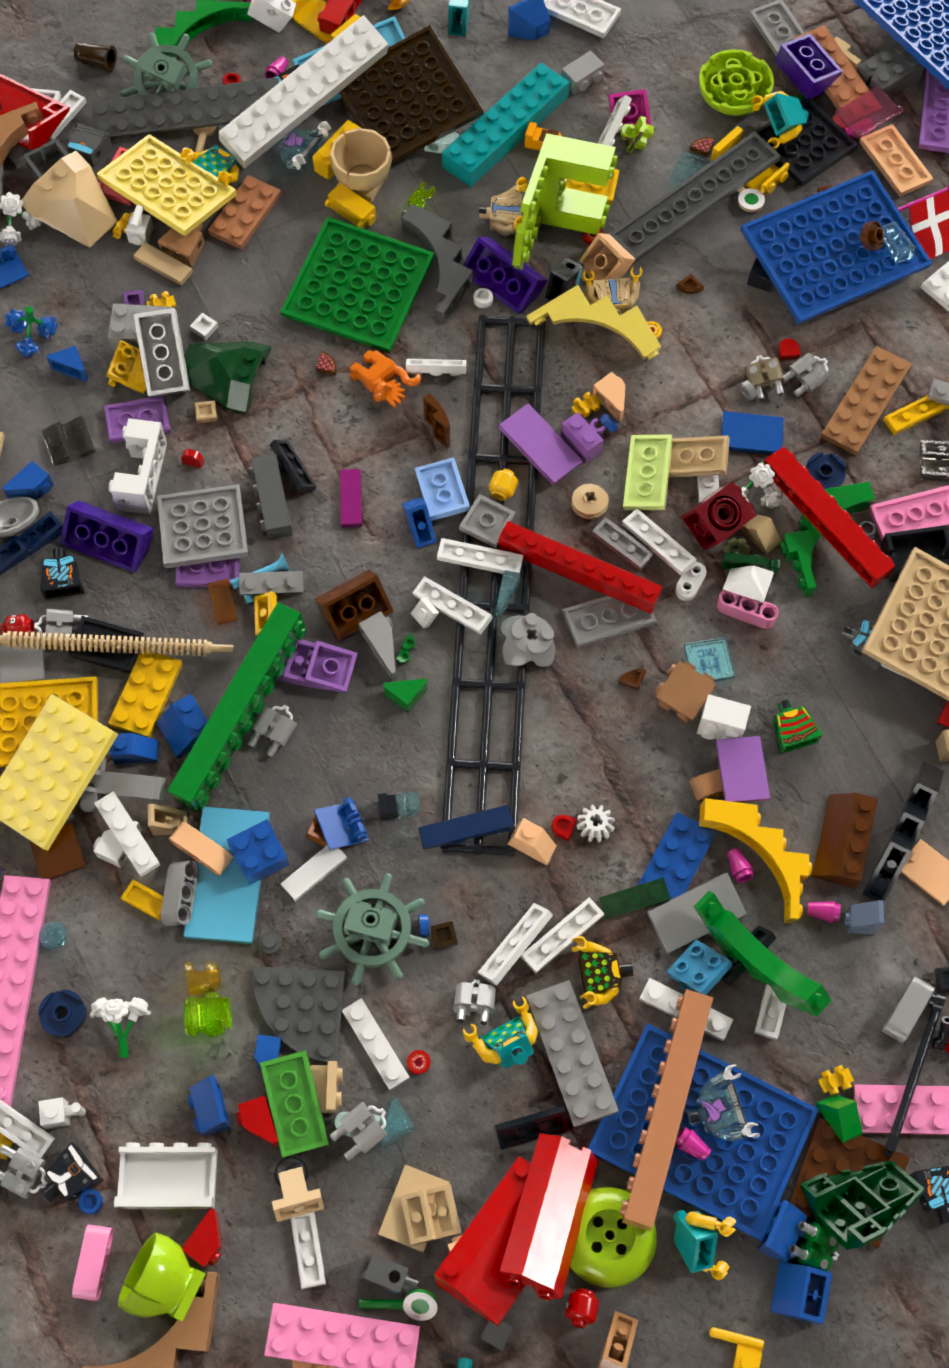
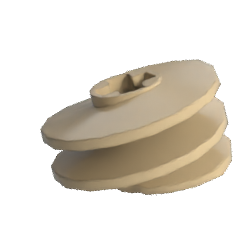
M583 484L573 492L571 505L573 511L578 516L584 519H595L604 515L607 511L609 497L604 489L598 485Z

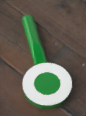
M415 1289L407 1293L404 1299H360L359 1309L404 1310L412 1319L425 1321L435 1316L438 1309V1301L431 1292L424 1289Z

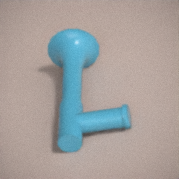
M281 553L280 558L275 563L252 573L289 571V567ZM238 577L230 580L233 589L239 587ZM244 595L246 604L254 601L252 595Z

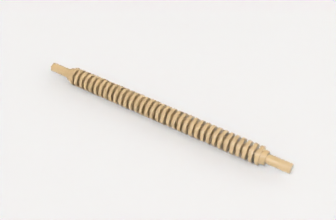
M12 631L0 635V644L2 646L11 648L13 644V648H17L18 644L19 649H23L24 644L25 649H28L29 645L30 649H34L35 645L36 649H40L42 645V650H46V646H48V650H52V646H54V650H58V646L60 650H63L65 646V650L69 651L71 646V651H75V647H77V651H81V647H83V651H87L88 647L89 652H92L94 647V652H98V648H100V652H104V648H106V652H110V648H112V653H115L117 648L118 653H121V649H123V653H127V649H129V653H133V649H135V654H138L139 649L141 654H144V650H146V654H150V650H152V654H155L156 650H158L159 655H161V650H163V655H167V651H169V655H172L173 651H175V655H178V651H181L182 656H184V651H186V656H190V652H192V656H195V652H198V656H201V652H203V656L206 657L207 654L211 655V653H233V645L212 644V642H207V640H204V644H201L202 639H198V643H196V639H193L192 643H190V639H187V643H184L185 639H181V643H179V638H176L175 642H173V638H170V642H167V638H164V642H162V638H158V642H156V637H153L152 641H150V637H147V641H145V637H141V641H139V637H135V641H133V636H130L129 640H127V636H124V640H122V636H118V640H116V636H112V640H110V635H107L106 639L104 635H101L100 639L99 635H95V639H93V635H89V639H87V634H84L83 638L81 634H78L77 638L76 634H72L71 638L70 634H66V638H64V633H60V637H58V633H54V637L52 633H49L47 637V633L44 632L42 637L41 632H37L36 636L35 632H31V636H29V632H25L24 636L21 631L19 636L17 631H14L13 635Z

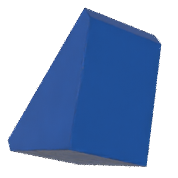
M76 346L47 356L51 369L87 382L88 377Z

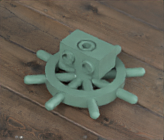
M150 32L148 39L152 48H149L139 60L127 55L122 58L124 63L135 67V85L121 91L122 97L136 93L146 95L148 94L146 90L158 86L155 93L165 92L166 89L167 92L179 88L182 90L198 88V71L211 67L213 64L210 59L194 63L191 56L184 51L190 39L188 34L182 36L178 46L159 45L155 34ZM190 74L189 84L183 82L184 76ZM143 75L148 81L143 82Z
M390 873L384 875L380 890L367 889L357 892L351 880L344 878L342 884L349 897L340 905L336 914L324 910H317L315 913L317 918L333 922V934L336 942L319 953V957L324 960L341 952L346 959L356 964L352 977L354 985L360 984L365 967L377 968L387 965L394 978L401 980L403 974L395 960L405 951L408 943L424 948L429 946L428 939L411 935V921L409 917L411 912L424 906V899L418 898L404 906L396 896L388 892L392 881ZM376 901L374 908L366 902ZM384 904L389 905V906L392 907L395 911L393 912L392 910H390V909H388V908H384ZM399 919L401 920L402 924L401 932L394 930L396 922ZM343 925L345 934L350 935L346 938H344L343 936ZM364 939L360 954L350 948L352 944ZM391 939L398 940L394 947L389 950L387 946L390 945ZM373 942H375L381 955L369 956Z

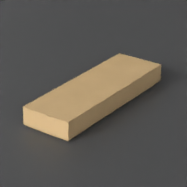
M146 242L133 255L134 260L180 286L193 273L191 267Z

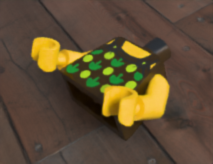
M583 936L572 938V941H576L578 946L572 947V951H582L579 952L578 956L584 994L580 996V999L585 998L588 1002L583 1005V1008L587 1009L592 1005L607 1004L621 989V978L634 975L632 963L619 964L617 953H612L610 949L599 944L586 941Z

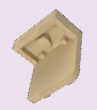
M328 1061V1065H310L322 1114H337V1108L342 1106V1092H338V1082L342 1083L343 1068H339L337 1061Z

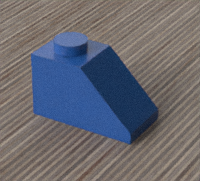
M31 461L2 489L7 498L22 496L38 499L43 494L48 493L54 484L50 475L34 461Z
M420 497L402 503L406 523L416 547L420 548L437 542L427 504Z
M134 733L118 734L110 748V756L114 764L158 762L159 741Z

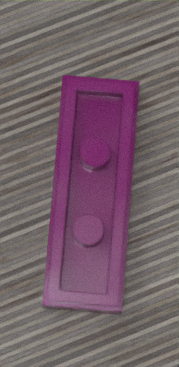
M340 469L341 527H362L361 470Z

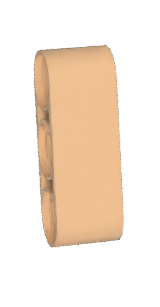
M184 821L181 822L168 839L178 849L218 876L224 872L234 859L227 850Z

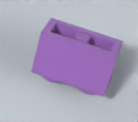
M577 412L562 422L561 436L585 463H588L602 453L604 440L600 435L605 432V426L595 428L598 425L597 418L593 419L589 425Z

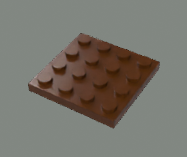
M819 1118L789 1202L807 1215V1218L816 1221L800 1188L801 1183L819 1174L827 1173L828 1176L841 1174V1170L845 1169L854 1172L863 1170V1166L887 1161H894L905 1171L910 1157L895 1150L891 1158H886L883 1155L884 1145L863 1136L842 1143L828 1122ZM883 1237L867 1245L878 1249Z

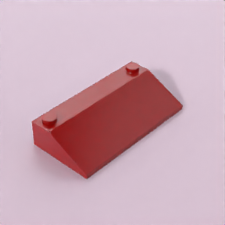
M0 74V102L2 106L0 115L36 102L43 119L38 120L36 123L25 125L28 135L17 144L31 151L46 144L70 111V107Z
M520 1156L434 1274L438 1287L496 1326L500 1325L526 1287L524 1284H521L519 1287L508 1284L500 1273L503 1257L531 1165L530 1162Z

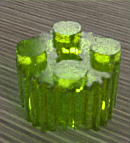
M211 992L205 994V998L188 997L184 999V1026L187 1036L195 1037L197 1032L215 1037L224 1035L225 1029L232 1028L229 998H219V993Z

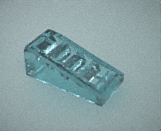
M894 221L882 226L884 231L883 241L894 261L898 264L911 259L914 256L915 246L899 225Z
M507 570L503 572L496 607L497 617L501 618L520 583L521 574L518 572Z

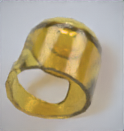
M207 960L205 971H195L192 961H184L189 996L212 994L219 990L222 975L220 967L215 961Z

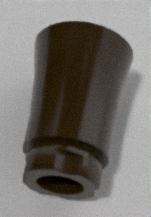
M80 42L74 46V59L76 61L98 67L107 72L113 71L117 62L115 46Z

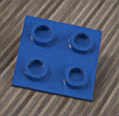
M7 245V247L0 249V289L29 276L16 253L14 245Z
M351 797L343 799V804L314 810L329 850L369 841L367 830L363 826L360 813L357 811L355 801Z

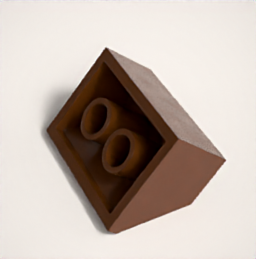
M371 570L359 574L314 599L322 617L338 641L359 631V623L380 611L384 616L393 612L378 575Z

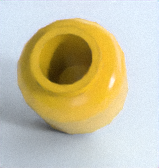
M509 469L495 471L488 486L491 496L500 501L512 498L518 485V479L514 476V472Z

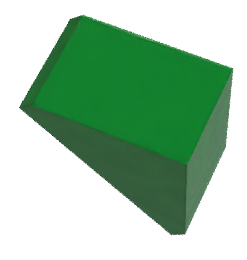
M427 679L383 683L384 695L409 712L427 691Z
M832 1095L815 1104L842 1143L862 1135L863 1132L856 1101Z

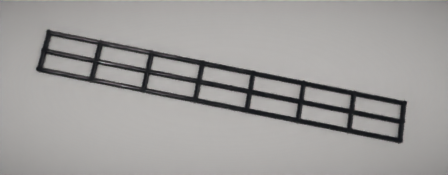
M482 314L479 316L466 496L471 508L474 503L476 462L499 463L498 470L507 469V464L529 465L526 529L534 532L537 469L525 456H508L509 439L502 432L499 455L477 454L481 392L503 393L502 422L510 417L511 394L533 395V409L540 415L546 321L538 326L535 324L530 326L525 318H515L514 316L509 318L490 317ZM486 324L508 325L504 385L482 384ZM516 326L537 327L534 387L512 386ZM496 499L497 503L504 506L505 501ZM463 532V543L471 544V536ZM525 560L521 604L498 603L500 573L492 572L490 602L468 601L482 610L489 611V614L493 617L488 624L485 680L461 679L465 626L457 621L442 821L451 819L455 768L479 769L476 813L485 811L488 770L512 771L510 813L514 826L508 832V842L518 824L526 664L518 666L517 682L493 681L498 611L519 612L522 616L529 614L532 563ZM461 565L459 596L467 600L469 567ZM461 687L484 689L480 761L456 759ZM493 689L516 691L512 763L488 761ZM484 836L474 838V844L458 843L440 847L444 853L461 852L475 853L477 855H508L510 857L516 854V849L510 845H483Z

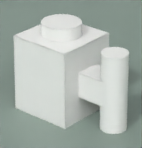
M137 205L135 211L132 212L126 228L128 242L134 245H143L144 242L149 243L154 228L151 215L142 214L144 208L141 205Z
M63 1097L39 1101L40 1125L46 1130L70 1126V1117H82L86 1113L85 1108L79 1103L69 1105L68 1101Z

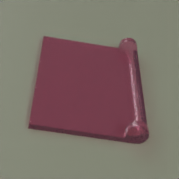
M876 86L838 109L835 113L859 139L902 113L903 108L900 105L896 106L879 86Z

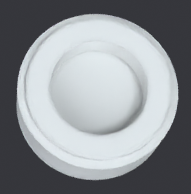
M486 288L476 290L473 296L474 304L482 309L490 307L493 303L492 292Z

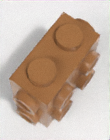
M679 661L677 665L672 664L666 674L669 676L665 683L661 682L655 690L657 694L656 700L659 701L657 705L666 711L673 710L677 713L676 717L681 721L687 723L689 720L693 723L704 707L708 694L711 695L715 690L716 683H714L715 679L709 674L703 673L702 675L695 671L696 667L687 661L685 663Z

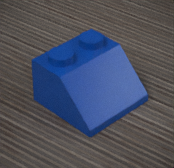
M189 694L173 703L156 724L178 759L191 751L208 720L193 695Z
M212 1075L189 1087L191 1095H187L190 1109H195L196 1118H193L196 1132H200L203 1137H207L231 1129L221 1086L217 1078Z
M786 1200L780 1202L758 1250L780 1262L786 1263L789 1259L793 1260L796 1255L790 1253L789 1248L791 1245L796 1244L799 1236H804L805 1232L798 1228V1224L801 1221L805 1222L807 1215Z

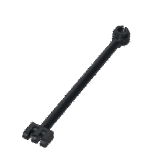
M933 993L930 997L928 1006L932 1007L883 1151V1155L886 1158H891L896 1150L899 1136L946 1000V996L943 994Z

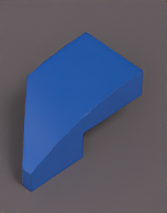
M258 1035L254 1060L260 1071H262L261 1062L279 1058L281 1037Z

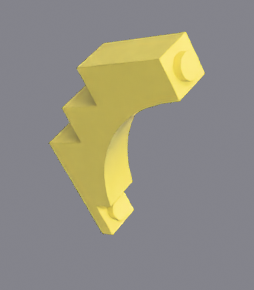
M579 285L526 316L530 326L533 324L536 326L546 321L545 317L547 316L553 325L565 322H586L603 326L627 340L643 360L646 358L649 360L659 355L658 351L661 350L660 343L638 306L619 315L608 295L590 305Z

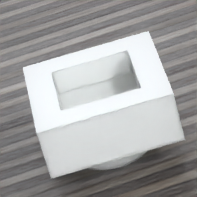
M422 598L410 614L423 628H427L439 612L427 598Z

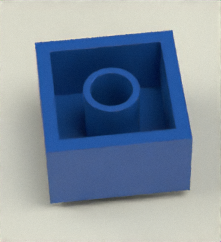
M268 819L227 839L228 845L249 885L290 865Z

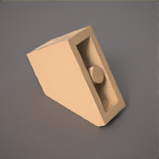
M611 372L594 384L593 395L595 394L601 401V405L620 422L624 412L625 383L622 378Z
M525 818L517 824L508 842V845L546 866L557 846L543 828Z

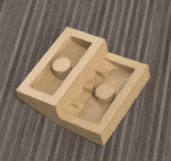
M451 1184L400 1196L410 1245L461 1234Z

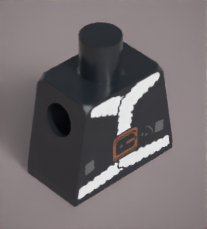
M71 1142L47 1169L46 1175L52 1183L41 1192L50 1203L60 1194L66 1200L72 1201L85 1190L92 1189L103 1182L104 1179L80 1148Z

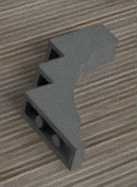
M411 204L401 215L402 229L417 238L428 251L435 253L434 261L440 277L437 289L438 304L435 308L436 321L444 324L472 284L473 270L458 264L462 259V246L448 240L452 235V223Z

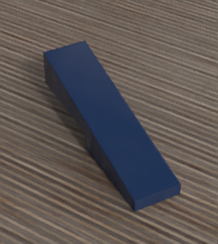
M50 510L21 536H13L0 547V575L62 535L64 523L54 512Z
M505 805L421 826L418 828L423 850L464 843L467 839L510 832L514 824L509 806Z

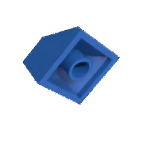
M522 0L508 7V35L510 37L535 41L550 33L551 19L544 0Z

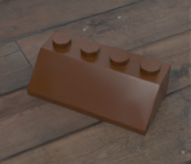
M859 793L829 795L812 872L813 878L856 889L862 879L878 798Z

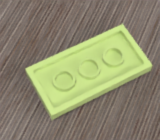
M631 435L623 502L624 510H665L672 435Z

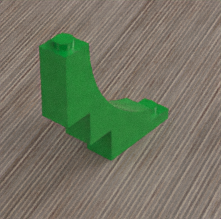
M708 891L693 906L726 956L741 961L753 979L770 985L780 1002L817 1017L832 1001L822 984L802 975L768 950L747 930L733 912L723 908L713 892Z

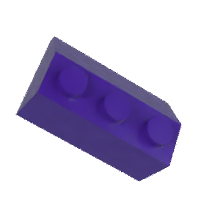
M810 33L781 44L775 59L777 65L807 100L822 94L843 73L842 69Z

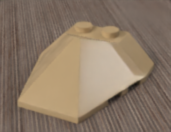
M77 151L62 157L30 187L22 199L24 202L22 207L34 219L42 221L51 226V228L66 234L68 237L89 248L118 222L91 166Z

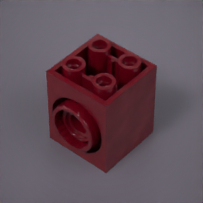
M732 481L716 489L683 514L681 519L703 550H706L723 542L757 516L754 511L753 505L743 496L741 488Z

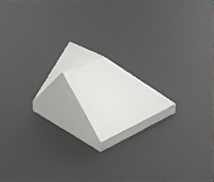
M757 566L732 568L729 571L723 589L764 603L774 572Z

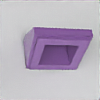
M143 290L123 292L124 304L145 305Z

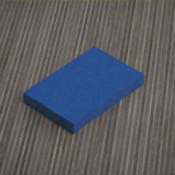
M723 411L721 436H729V451L772 455L782 448L784 417Z

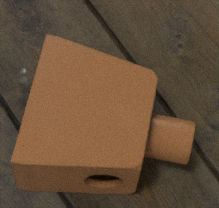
M200 224L186 236L171 228L158 240L160 251L192 268L204 246L201 232L203 225Z

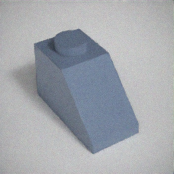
M878 900L851 905L843 915V924L847 926V933L874 935L884 924L883 901Z

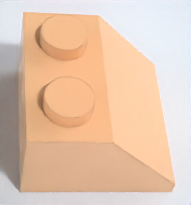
M598 233L580 258V261L584 264L583 272L585 271L590 277V270L594 271L595 276L593 280L621 278L636 260L610 234Z

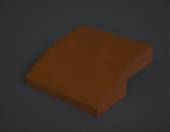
M428 393L423 398L424 420L433 427V437L443 446L449 448V420L439 402Z
M73 823L63 825L48 851L30 841L41 879H50L86 866Z

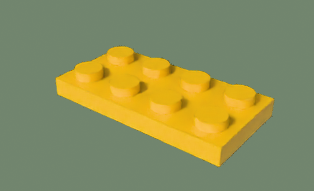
M144 650V654L140 653L108 722L109 726L128 733L151 738L156 722L160 718L183 666V662L163 654L159 655L157 652L152 654L151 650L150 654H146V650Z

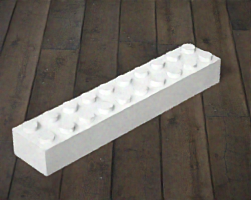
M363 15L219 131L220 142L236 157L239 164L245 169L387 54L389 44Z

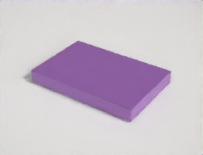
M164 395L104 406L111 444L125 441V438L122 437L123 427L127 426L128 418L161 422L164 434L171 433Z
M240 558L176 567V588L232 586L230 580L237 578L240 573Z
M760 736L717 739L715 743L724 801L738 803L769 801L770 794Z

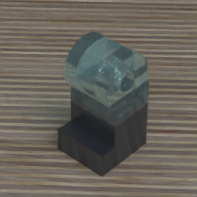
M417 792L387 795V793L378 794L381 820L407 817L408 815L421 812L419 794Z

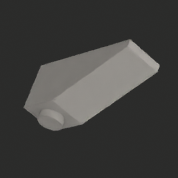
M380 611L359 623V629L389 678L394 682L396 681L392 628L394 626L388 616L384 617Z

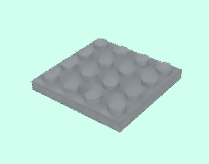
M239 484L157 496L165 569L249 557Z

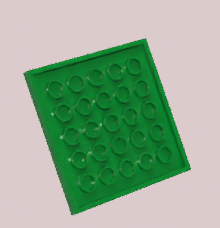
M326 217L280 311L281 316L391 353L435 258V253Z

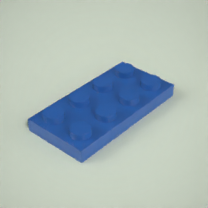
M676 812L638 885L664 877L671 899L685 893L717 832L710 828L700 827L698 822Z

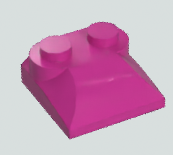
M646 89L609 94V111L611 114L620 98L627 95L632 99L629 104L631 108L621 121L623 125L633 124L635 126L640 116L646 117V124L652 125Z

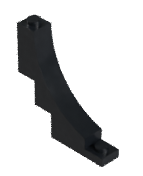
M923 762L914 779L897 823L862 895L874 901L882 900L883 903L885 902L913 850L915 840L939 792L944 771Z

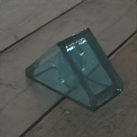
M394 1096L391 1100L384 1128L388 1135L380 1143L381 1147L387 1148L415 1130L400 1101Z

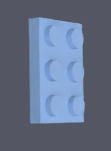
M454 457L415 468L431 521L470 510Z

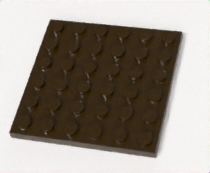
M430 25L388 47L387 54L339 92L359 127L374 130L386 138L392 152L391 165L484 115L483 109Z

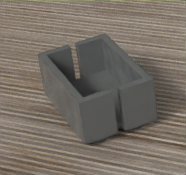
M897 42L860 63L857 73L867 87L869 86V90L878 103H881L919 81L924 66L919 64Z
M57 138L42 145L46 162L43 161L39 148L23 155L27 169L35 181L62 157L68 155Z

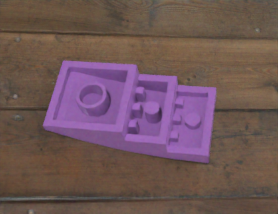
M299 640L295 646L296 651L291 659L288 658L285 663L284 673L276 679L305 687L346 693L358 653L320 641H316L315 644Z

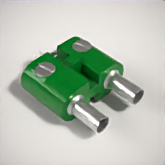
M801 1221L798 1224V1228L806 1232L804 1238L808 1240L806 1245L801 1243L800 1247L791 1245L789 1252L796 1255L798 1261L805 1266L828 1271L832 1261L838 1259L839 1254L836 1251L839 1242L820 1224L813 1222L809 1225Z

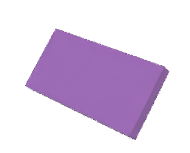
M529 403L499 424L498 428L552 486L583 462Z

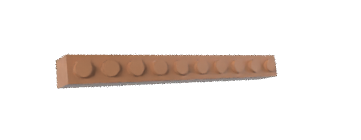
M688 989L685 990L683 996H678L675 1009L679 1010L677 1018H672L669 1029L673 1031L671 1040H666L663 1051L667 1053L665 1062H660L657 1075L661 1076L659 1084L655 1083L651 1097L655 1098L653 1107H648L645 1120L649 1121L647 1130L642 1129L639 1143L643 1144L641 1153L636 1152L632 1165V1167L636 1168L634 1177H629L626 1190L630 1191L628 1201L623 1200L619 1213L623 1215L622 1223L649 1232L654 1226L713 997Z

